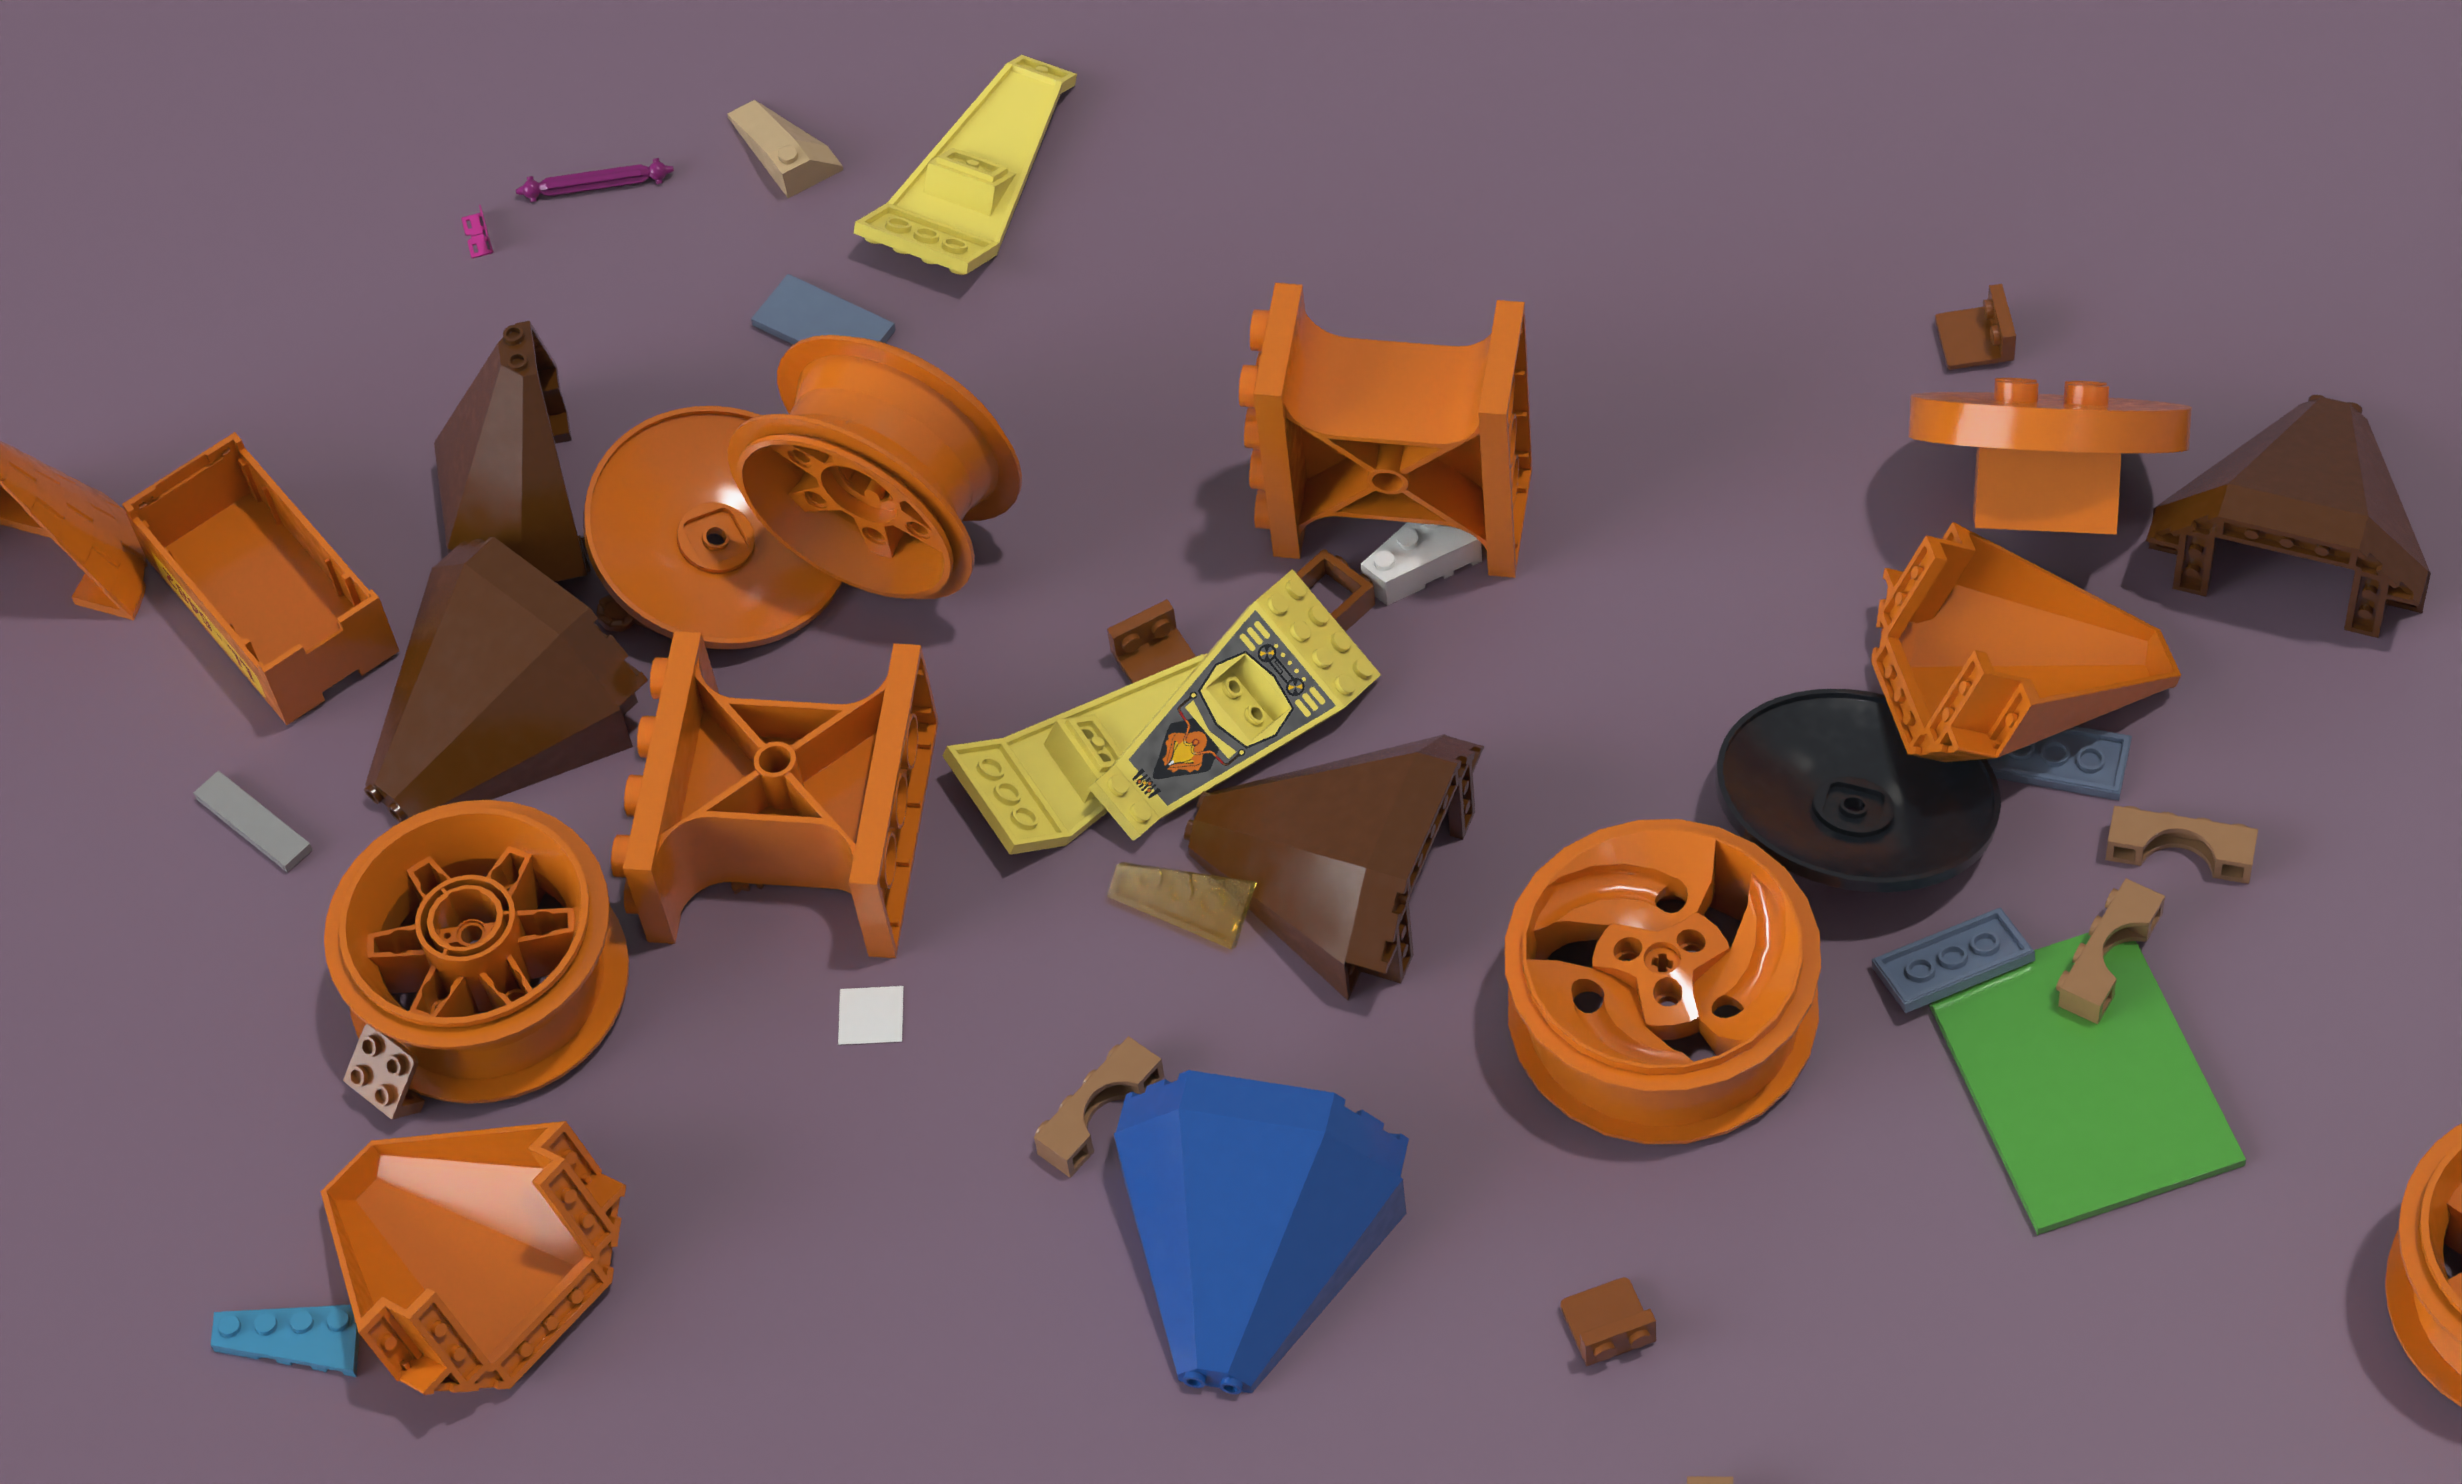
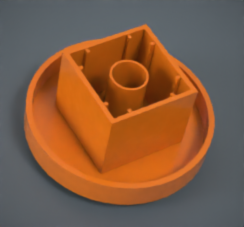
M1995 378L1994 392H1930L1911 395L1909 438L1933 443L1977 447L1973 507L1975 528L2117 534L2121 453L2188 451L2190 445L2192 407L2159 401L2110 398L2109 386H2107L2106 382L2065 381L2064 395L2038 394L2039 383H2037L2036 379Z

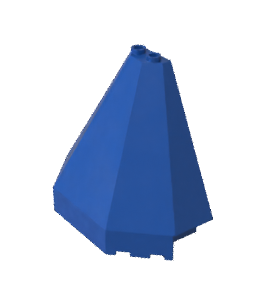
M1188 1070L1179 1074L1178 1080L1174 1082L1164 1079L1148 1085L1145 1093L1142 1094L1135 1092L1126 1094L1114 1138L1122 1175L1180 1382H1184L1193 1388H1203L1204 1386L1216 1387L1230 1394L1254 1392L1407 1214L1401 1173L1409 1142L1408 1137L1401 1133L1393 1134L1384 1131V1123L1364 1110L1355 1113L1344 1106L1346 1099L1334 1092Z

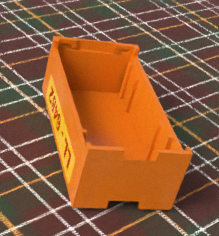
M235 432L122 504L146 559L286 725L325 701L322 692L354 671L358 670L361 676H363L400 651L378 595L362 583L247 451L242 439Z

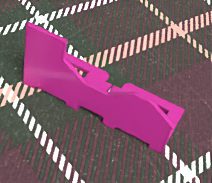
M479 205L480 213L461 218L465 235H471V239L467 242L472 259L493 253L481 205ZM480 217L483 219L484 226H481ZM469 220H470L471 226H472V228H470V229H468L467 222H466V221H469ZM486 241L489 242L490 249H487ZM473 245H477V253H474Z

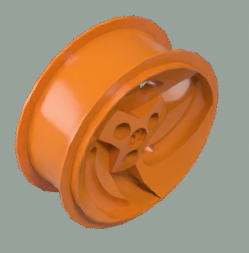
M1651 819L1627 822L1599 829L1564 847L1534 874L1516 901L1505 935V977L1509 987L1508 1028L1519 1063L1538 1091L1570 1119L1605 1136L1641 1144H1688L1724 1135L1763 1115L1791 1089L1810 1058L1819 1025L1817 984L1821 973L1820 932L1808 898L1790 873L1755 843L1720 827L1682 819ZM1678 900L1686 902L1681 910L1674 913L1664 912L1656 906L1658 901ZM1708 907L1741 921L1731 948L1719 928L1703 916ZM1598 940L1592 957V968L1558 960H1547L1552 952L1568 943ZM1624 959H1633L1630 961H1622ZM1583 992H1594L1603 998V1003L1597 1011L1584 1013L1577 1008L1573 1002L1574 998ZM1667 1001V1002H1673V1003H1675L1676 1005H1673V1006H1663V1005H1661V1003ZM1723 1005H1732L1741 1010L1738 1014L1728 1018H1720L1713 1014L1717 1008ZM1700 1032L1716 1056L1693 1061L1683 1052L1669 1047L1662 1040H1675Z

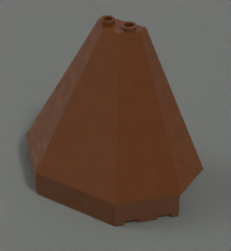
M530 321L515 323V325L505 328L503 338L497 343L434 442L448 552L450 553L462 541H466L469 544L472 540L483 539L486 541L490 537H495L556 582L586 576L587 572H591L585 539L577 534L555 445L556 443L572 440L569 417L560 389L558 368Z
M2311 395L2308 402L2295 407L2153 509L2152 523L2146 542H2149V549L2177 555L2172 589L2204 597L2207 596L2210 587L2216 540L2221 538L2355 570L2344 626L2346 631L2379 638L2388 605L2423 613L2431 573L2369 422L2362 415V407L2353 402H2342L2325 398L2322 395Z
M490 537L486 541L483 539L472 540L469 544L466 541H462L431 569L364 791L374 803L379 804L382 802L386 805L390 814L397 821L402 822L418 813L442 805L462 801L492 800L632 748L633 745L623 716L638 703L635 692L648 679L642 672L625 661L628 654L611 634L606 635L594 623L598 617L575 596L495 537Z
M1443 734L1216 790L1211 793L1203 791L1198 800L1196 817L1194 820L1190 819L1184 832V839L1189 841V855L1347 1000H1349L1361 972L1401 984L1414 955L1409 897L1447 810L1450 836L1462 840L1465 837L1475 814L1473 772L1484 746Z

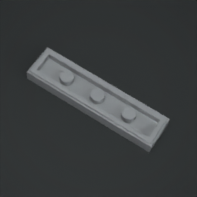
M219 770L193 792L195 798L287 873L313 850L308 841Z

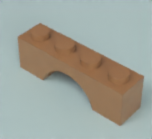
M2114 805L2105 860L2141 866L2156 851L2173 847L2183 848L2202 857L2208 864L2213 878L2249 884L2258 829L2250 828L2243 824L2231 825L2213 822L2207 818L2194 819L2177 816L2170 812L2158 813L2140 810L2134 806L2121 807Z
M2125 878L2119 890L2112 889L2105 903V908H2107L2103 917L2096 916L2089 930L2090 939L2087 944L2080 943L2073 956L2072 962L2075 963L2070 972L2065 970L2058 980L2056 990L2060 992L2059 1007L2095 1024H2099L2114 998L2117 980L2106 967L2103 959L2104 956L2113 947L2124 942H2147L2163 915L2164 895Z
M1129 1036L1120 1045H1115L1109 1051L1104 1063L1097 1070L1094 1069L1087 1074L1082 1086L1075 1094L1068 1095L1062 1101L1059 1111L1050 1120H1045L1038 1127L1034 1136L1038 1155L1071 1178L1094 1153L1091 1135L1087 1130L1094 1113L1111 1101L1125 1099L1127 1093H1145L1148 1085L1161 1081L1165 1077L1162 1059Z

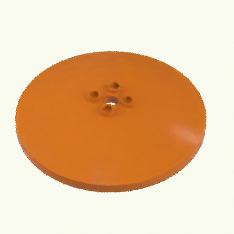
M693 406L656 415L641 422L621 436L607 450L592 475L583 511L584 539L591 564L596 575L612 598L629 615L661 635L672 639L674 631L701 632L706 648L729 650L762 646L781 640L808 625L829 605L842 584V581L827 575L798 557L775 538L754 515L732 477L728 463L730 439L741 424L751 418L762 416L760 414L731 407ZM710 534H718L724 539V543L714 545L706 537Z

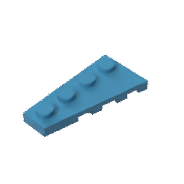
M351 1305L214 1312L211 1347L214 1352L258 1360L261 1357L276 1360L280 1364L291 1366L292 1363L308 1365L313 1370L327 1372L330 1369L341 1371L347 1376L357 1377L360 1334L358 1333Z

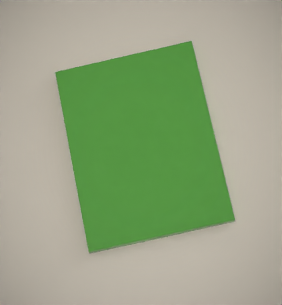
M2089 932L2034 950L2035 961L1928 1004L2037 1235L2243 1167L2246 1164V1158L2136 941L2124 942L2113 947L2103 958L2106 967L2117 980L2114 998L2099 1024H2095L2059 1007L2060 992L2056 990L2062 973L2065 970L2070 972L2075 963L2072 960L2080 943L2087 944L2090 939Z

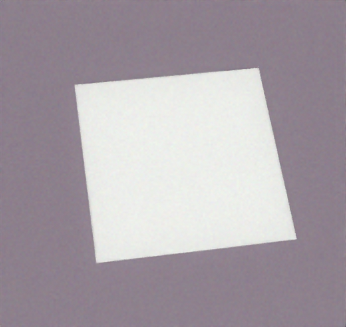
M903 986L840 989L838 1045L902 1042Z

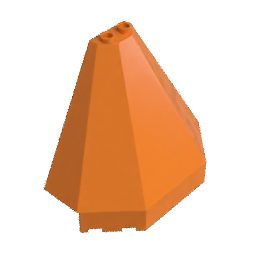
M1955 522L1951 523L1942 539L1926 535L1904 572L1884 568L1883 579L1886 580L1888 589L1886 599H1880L1876 627L1881 628L1882 631L1879 648H1873L1871 663L1908 755L1941 762L1999 758L2168 688H2174L2181 677V673L2160 629Z
M566 1121L371 1140L320 1191L358 1333L396 1381H401L424 1395L434 1394V1391L457 1393L479 1391V1388L492 1387L497 1390L511 1389L612 1283L614 1268L610 1266L612 1249L618 1245L621 1217L617 1215L620 1197L625 1196L626 1185L602 1174L599 1165Z

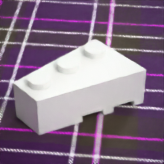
M1407 522L1361 563V573L1366 575L1374 584L1375 597L1388 606L1424 589L1426 583L1441 576L1446 579L1454 575V570L1469 563L1474 566L1482 562L1481 542L1470 533L1455 527Z

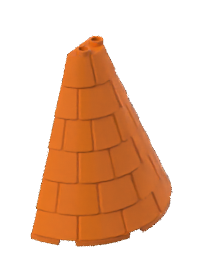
M0 441V525L49 537L76 562L77 566L85 574L72 595L75 605L134 620L146 590L143 579L145 567H148V563L125 510L101 491Z

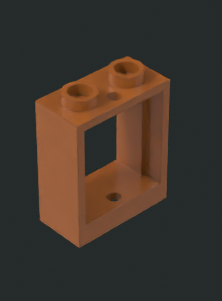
M1326 549L1320 551L1296 573L1309 589L1327 574L1353 593L1331 613L1332 617L1345 632L1375 606L1374 584L1366 575L1356 573L1342 557L1334 556Z

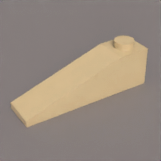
M753 100L727 113L729 120L787 198L843 171L842 164L827 145L758 101Z

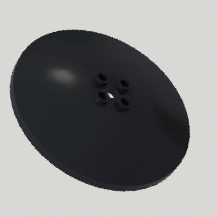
M1852 689L1807 690L1780 696L1759 705L1741 717L1730 729L1721 745L1715 770V786L1721 808L1730 824L1742 838L1758 845L1788 871L1814 882L1846 890L1883 893L1902 892L1925 888L1951 879L1968 869L1987 850L1994 837L2000 815V790L1996 776L1987 759L1941 762L1908 755L1885 696L1868 691ZM1849 807H1851V808H1856V809H1858L1859 811H1857V812H1856V811H1851V810H1848L1847 808H1849Z

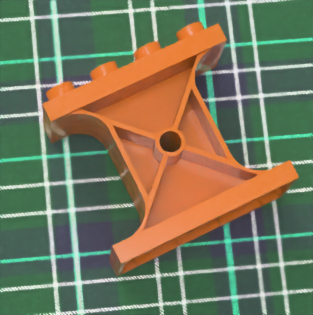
M1275 283L1270 310L1254 309L1250 325L1251 351H1259L1256 365L1242 366L1239 381V405L1241 407H1248L1244 426L1245 448L1253 449L1250 460L1249 484L1251 489H1258L1255 501L1254 523L1255 528L1270 529L1273 557L1300 559L1306 526L1320 518L1339 516L1451 526L1470 533L1487 550L1488 575L1515 578L1533 468L1525 302L1497 300L1492 332L1487 338L1467 346H1446L1348 338L1334 335L1317 326L1306 314L1303 285Z
M674 631L669 657H656L651 666L650 692L653 699H659L656 716L643 715L638 726V754L641 758H647L643 775H629L625 786V813L627 817H634L630 835L617 834L612 845V874L614 877L626 878L624 887V908L626 913L639 915L648 942L675 944L684 906L696 893L713 884L741 882L839 889L852 894L868 957L896 958L939 724L921 645L893 643L888 675L874 693L854 703L828 704L723 696L719 694L702 633Z

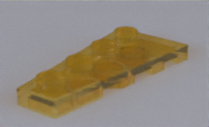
M1121 862L1116 865L1107 897L1226 948L1233 949L1237 947L1256 882Z

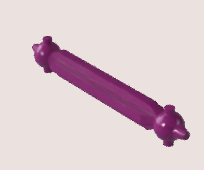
M654 158L653 163L649 167L638 164L548 177L539 183L533 179V176H529L523 186L516 189V194L524 195L533 203L537 202L536 198L540 194L556 196L644 183L649 178L656 180V184H662V180L667 174L673 172L674 168L673 166L663 164L659 161V158Z

